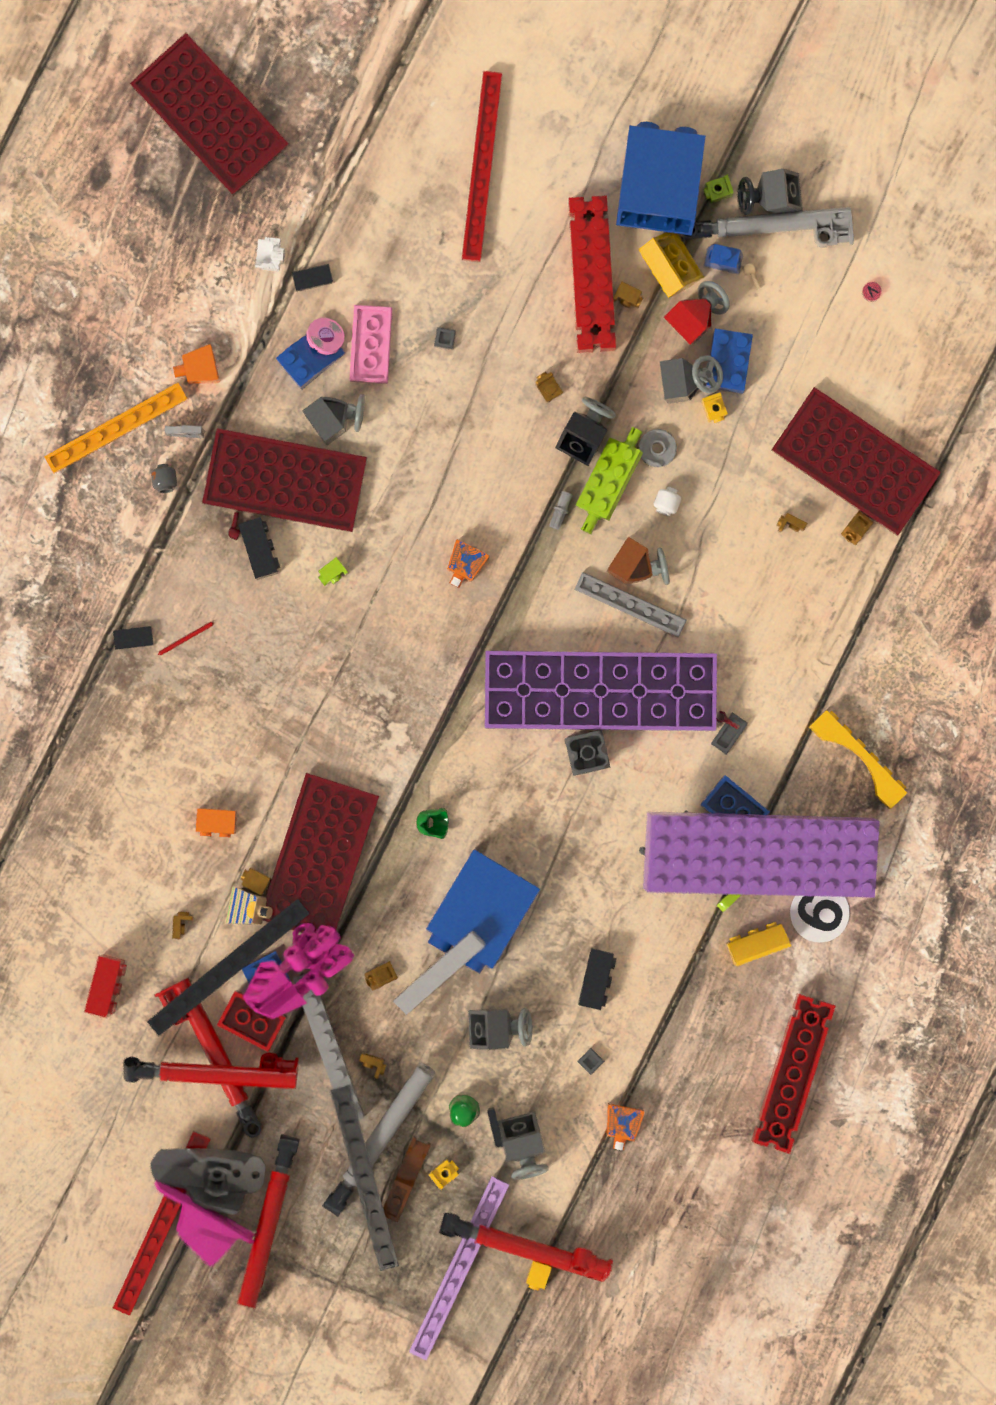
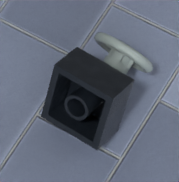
M583 397V404L590 408L588 413L585 415L574 411L555 448L589 466L608 431L600 423L602 417L605 416L613 419L616 417V413L595 399Z

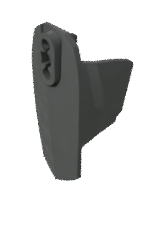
M160 1149L150 1163L155 1181L157 1180L167 1186L184 1188L193 1203L200 1205L202 1208L230 1214H238L245 1195L255 1193L263 1186L266 1169L264 1161L256 1155L221 1149ZM235 1169L239 1170L238 1173H234L233 1171ZM254 1171L259 1172L257 1175L252 1174Z

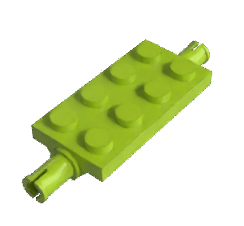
M631 427L625 442L609 437L576 503L578 508L587 511L588 514L581 527L582 531L592 535L598 520H601V518L610 520L643 455V452L635 447L643 433L639 429Z

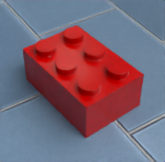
M107 955L98 956L84 1013L104 1018L115 1014L117 1008L115 998L117 995H120L122 984L119 983L120 978L125 976L127 965L124 964L125 960Z
M235 990L217 1026L269 1052L287 1016L283 1014L272 1019L257 1013L247 1004L243 998L244 994Z

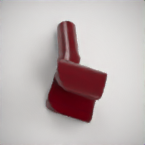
M234 512L233 522L228 532L229 537L234 540L238 539L241 532L236 529L238 512Z
M719 711V713L724 715V719L718 720L716 718L718 723H726L737 730L739 729L740 725L727 718L725 712Z

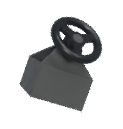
M784 168L762 172L757 188H754L750 178L743 177L739 182L737 191L738 205L742 214L749 215L753 210L754 203H759L766 211L773 213L803 211L799 173Z

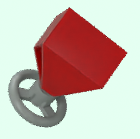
M702 282L698 287L699 299L681 300L664 316L669 324L690 345L696 343L712 327L711 312L721 315L729 309L730 302L727 293L715 282ZM706 287L708 293L704 296L703 290ZM713 288L720 293L722 298L718 297V295L714 293ZM717 304L723 305V308L717 309L714 307Z

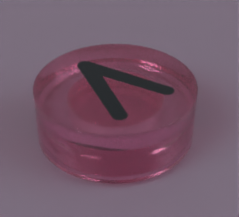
M868 282L862 289L863 298L869 302L878 300L882 293L880 285L876 282Z

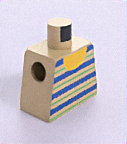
M232 887L225 923L261 925L263 918H271L273 910L271 907L266 906L267 899L244 888Z

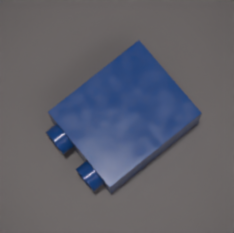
M640 122L637 126L629 125L616 225L692 235L696 217L705 135H698L697 131L690 127H678L675 131L661 130L657 124L652 122Z
M473 850L426 930L432 933L428 943L447 953L452 945L455 946L473 930L486 945L464 965L478 973L482 972L485 965L493 969L540 889L478 851Z

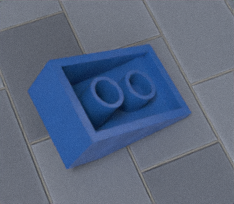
M305 335L277 356L276 360L300 389L303 390L340 359L345 352L340 348L336 353L330 355L321 354L309 345Z

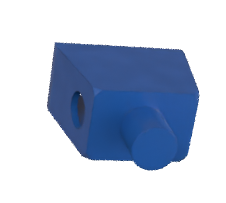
M713 244L707 248L704 267L739 274L743 254L740 249Z

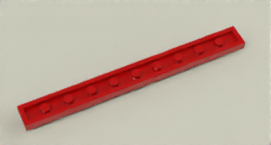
M483 71L462 260L481 262L502 73Z
M193 1131L186 1148L207 1149L211 1138ZM169 1186L185 1195L187 1193L184 1188ZM165 1195L163 1196L113 1305V1309L128 1316L131 1315L181 1203Z

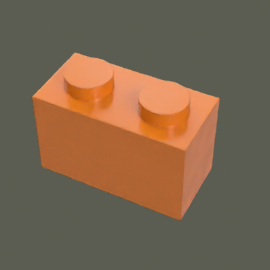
M197 808L196 832H200V836H212V833H219V837L231 838V834H236L237 811Z

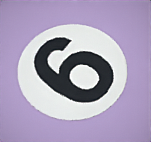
M795 896L791 904L790 917L795 930L803 938L812 942H828L835 939L844 931L849 921V905L845 897Z

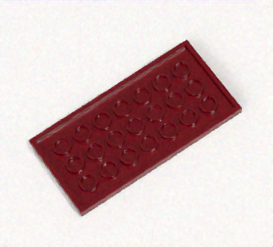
M186 32L130 82V85L233 196L289 146V143Z
M815 387L771 449L772 452L896 536L900 534L941 473Z
M217 428L202 504L353 533L367 457Z
M309 773L305 774L266 895V906L271 907L273 913L271 918H263V921L270 922L298 899L310 914L291 930H294L303 923H311L315 927L314 933H316L321 925L333 927L337 930L379 799L378 795Z

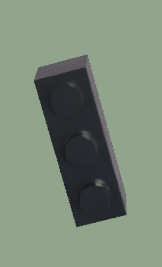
M259 517L238 524L255 579L259 580L279 574L277 569L280 568L278 558H274L272 550H275L272 539L268 540L266 532H269L266 521L262 522V519Z
M591 948L578 1005L601 1010L602 1006H606L608 996L605 995V990L610 988L612 977L609 976L610 969L615 968L617 959L613 958L614 953Z

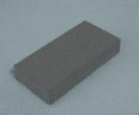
M733 712L729 719L740 725L739 729L737 730L725 723L711 742V745L726 755L748 724Z

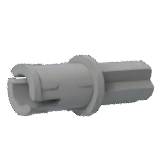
M561 491L557 506L553 508L555 511L549 524L551 528L560 529L565 514H568L567 508L573 497L572 494Z

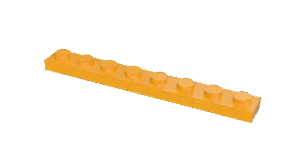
M176 383L44 457L55 474L188 399L180 384Z

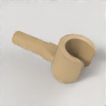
M743 265L744 274H751L757 289L761 288L762 286L757 278L754 265Z

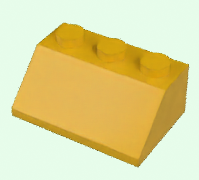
M666 232L652 238L639 249L643 259L647 262L668 298L682 292L704 278V275L677 233Z
M775 921L765 925L766 929L759 931L756 928L748 931V935L742 938L740 935L729 938L730 942L726 944L734 965L739 966L791 947L782 924H777Z

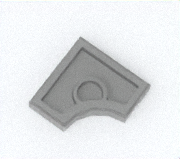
M165 426L164 433L167 436L204 438L205 436L202 426Z

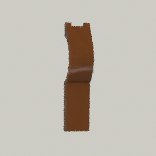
M414 1136L383 1207L386 1218L398 1222L431 1146V1143H422L416 1140L417 1137Z

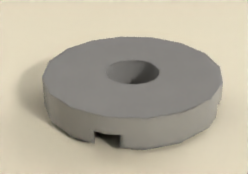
M654 429L643 435L639 443V450L643 452L641 458L646 464L659 468L672 462L676 455L677 445L669 432ZM655 443H660L663 446L661 453H655L652 450V446Z

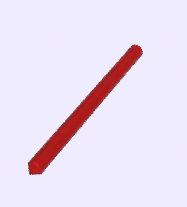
M214 622L207 623L160 650L158 655L165 654L213 626Z

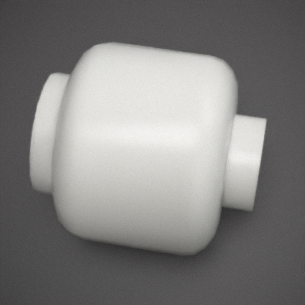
M667 486L666 489L658 491L654 501V507L657 508L656 511L658 513L670 516L677 512L682 499L677 494L678 490Z

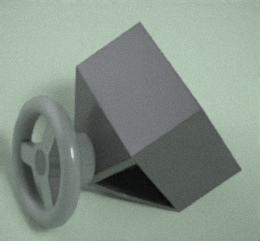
M700 356L694 362V365L683 358L660 361L664 398L668 404L690 401L699 389L705 393H714L722 385V368L718 361L711 356ZM703 361H708L707 367L698 369ZM713 366L717 372V382L713 378ZM709 382L711 388L706 387L703 384Z
M361 394L359 396L357 406L347 404L335 398L320 397L302 411L324 443L329 445L345 433L347 419L355 420L354 430L356 432L360 431L364 414L365 395Z
M523 1008L520 1011L518 1020H513L507 1009L468 1010L470 1049H508L514 1035H519L523 1046L527 1047L530 1045L533 1024L531 1013L527 1008Z
M531 1112L498 1121L507 1161H518L521 1169L514 1171L511 1177L515 1180H521L546 1173L549 1170L548 1165H536L535 1157L545 1152L536 1113Z

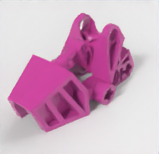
M303 923L296 927L292 933L293 946L285 950L283 954L285 960L280 965H277L274 961L260 963L243 996L247 1004L255 1012L274 1019L307 1004L303 996L310 990L316 996L325 993L329 985L324 976L328 978L334 976L347 966L354 957V953L348 946L336 944L340 936L333 927L321 925L316 933H314L315 927L311 923ZM305 929L302 934L298 935L301 930ZM304 968L311 969L295 985L285 976L291 969L294 972L301 971Z

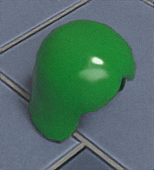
M445 808L423 810L418 814L416 827L421 834L439 839L446 837L449 822ZM432 818L433 826L429 828V820Z
M457 1095L449 1103L450 1119L455 1125L468 1127L480 1114L479 1103L471 1096Z

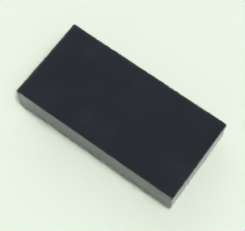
M329 264L292 272L296 292L333 284Z
M152 626L113 631L115 650L154 645Z
M489 1108L487 1113L495 1146L497 1148L503 1147L495 1108Z

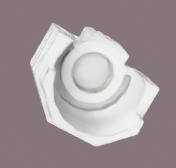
M265 237L264 240L258 239L255 268L259 267L262 270L279 272L280 266L284 264L285 249L281 248V239Z

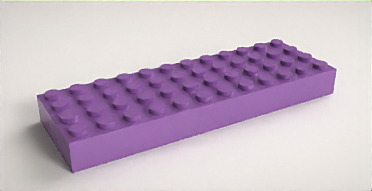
M486 651L485 729L716 731L717 653Z
M647 812L643 889L647 892L875 898L880 821L875 818Z

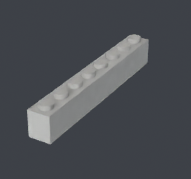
M306 974L293 978L294 983L296 984ZM310 990L303 996L307 1004L303 1005L332 1088L336 1089L349 1085L358 1119H362L365 1115L322 996H316Z

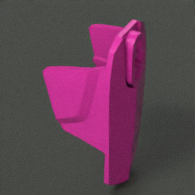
M157 1180L154 1182L159 1193L182 1204L176 1227L178 1235L207 1265L213 1266L239 1238L249 1244H253L255 1234L228 1217L224 1218L223 1215L214 1210L202 1208L200 1205L193 1203L189 1196Z

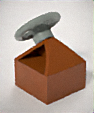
M629 536L607 569V573L625 584L642 582L651 578V576H658L659 574L662 575L665 585L670 584L669 571L663 549H657L658 560L650 561L648 548Z

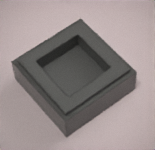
M437 327L434 347L453 350L456 330Z
M590 1048L577 1062L592 1075L604 1060Z

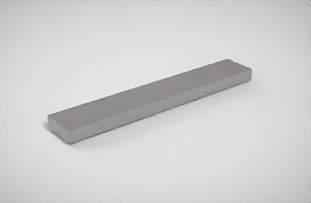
M582 572L574 589L676 637L680 636L686 619L584 572Z
M472 930L399 994L393 1002L407 1015L478 953L486 943Z

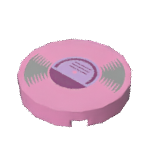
M330 318L315 319L306 332L309 345L321 354L330 355L336 353L342 347L345 340L342 327Z

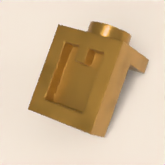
M544 372L536 377L535 385L546 403L563 394L552 372L548 374Z
M858 511L841 532V535L848 542L856 545L874 522Z
M786 513L785 517L781 515L776 525L779 526L777 531L780 533L786 523L789 524L788 528L799 532V530L804 531L808 523Z
M178 912V915L173 916L172 939H181V935H185V924L182 923V920L194 919V916H189V912Z
M390 961L364 974L366 984L372 991L398 979Z
M362 1052L359 1060L363 1062L362 1065L372 1069L374 1066L377 1067L374 1078L378 1079L379 1075L383 1076L386 1064H383L384 1059Z

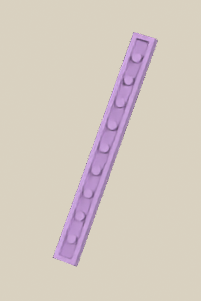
M491 1176L470 1221L473 1223V1226L478 1227L481 1224L488 1228L490 1227L509 1187L508 1183ZM462 1238L409 1353L427 1360L481 1246L474 1243V1239L469 1238L467 1240Z

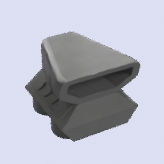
M602 730L565 738L564 741L573 776L611 768Z

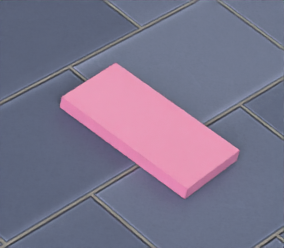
M354 305L350 382L388 384L392 307Z

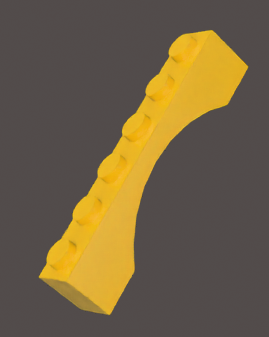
M824 711L809 728L822 741L840 744L860 757L872 776L875 796L888 809H892L907 794L904 790L906 786L899 779L895 781L891 777L893 773L886 766L882 767L878 763L879 758L873 752L869 754L864 749L866 745L859 738L855 740L851 736L853 732L845 724L842 726L837 721L839 718L833 711Z

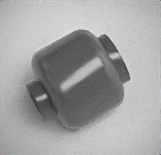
M159 464L151 472L152 485L155 490H158V493H170L177 486L176 471L174 468L168 467V464Z

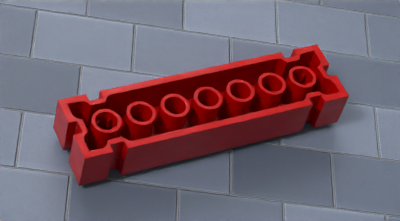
M607 195L592 196L591 201L585 202L584 197H572L568 200L569 217H574V220H570L575 323L576 330H581V334H578L576 337L577 353L593 352V347H600V352L615 351V332L610 333V328L615 326L609 221L608 218H603V215L608 213ZM586 214L593 216L591 221H587V218L584 219ZM594 327L598 328L597 330L600 329L598 335H593L594 332L591 333Z
M796 994L792 1007L796 1009L795 1017L791 1015L789 1017L758 1117L762 1121L761 1127H755L751 1139L753 1143L765 1147L772 1143L775 1150L788 1154L791 1153L795 1139L790 1136L792 1131L797 1132L829 1030L825 1023L827 1019L832 1020L835 1005L820 1000L818 1004H814L813 998ZM813 1013L812 1016L815 1017V1020H811V1023H808L806 1016ZM778 1124L781 1130L775 1134L772 1126Z

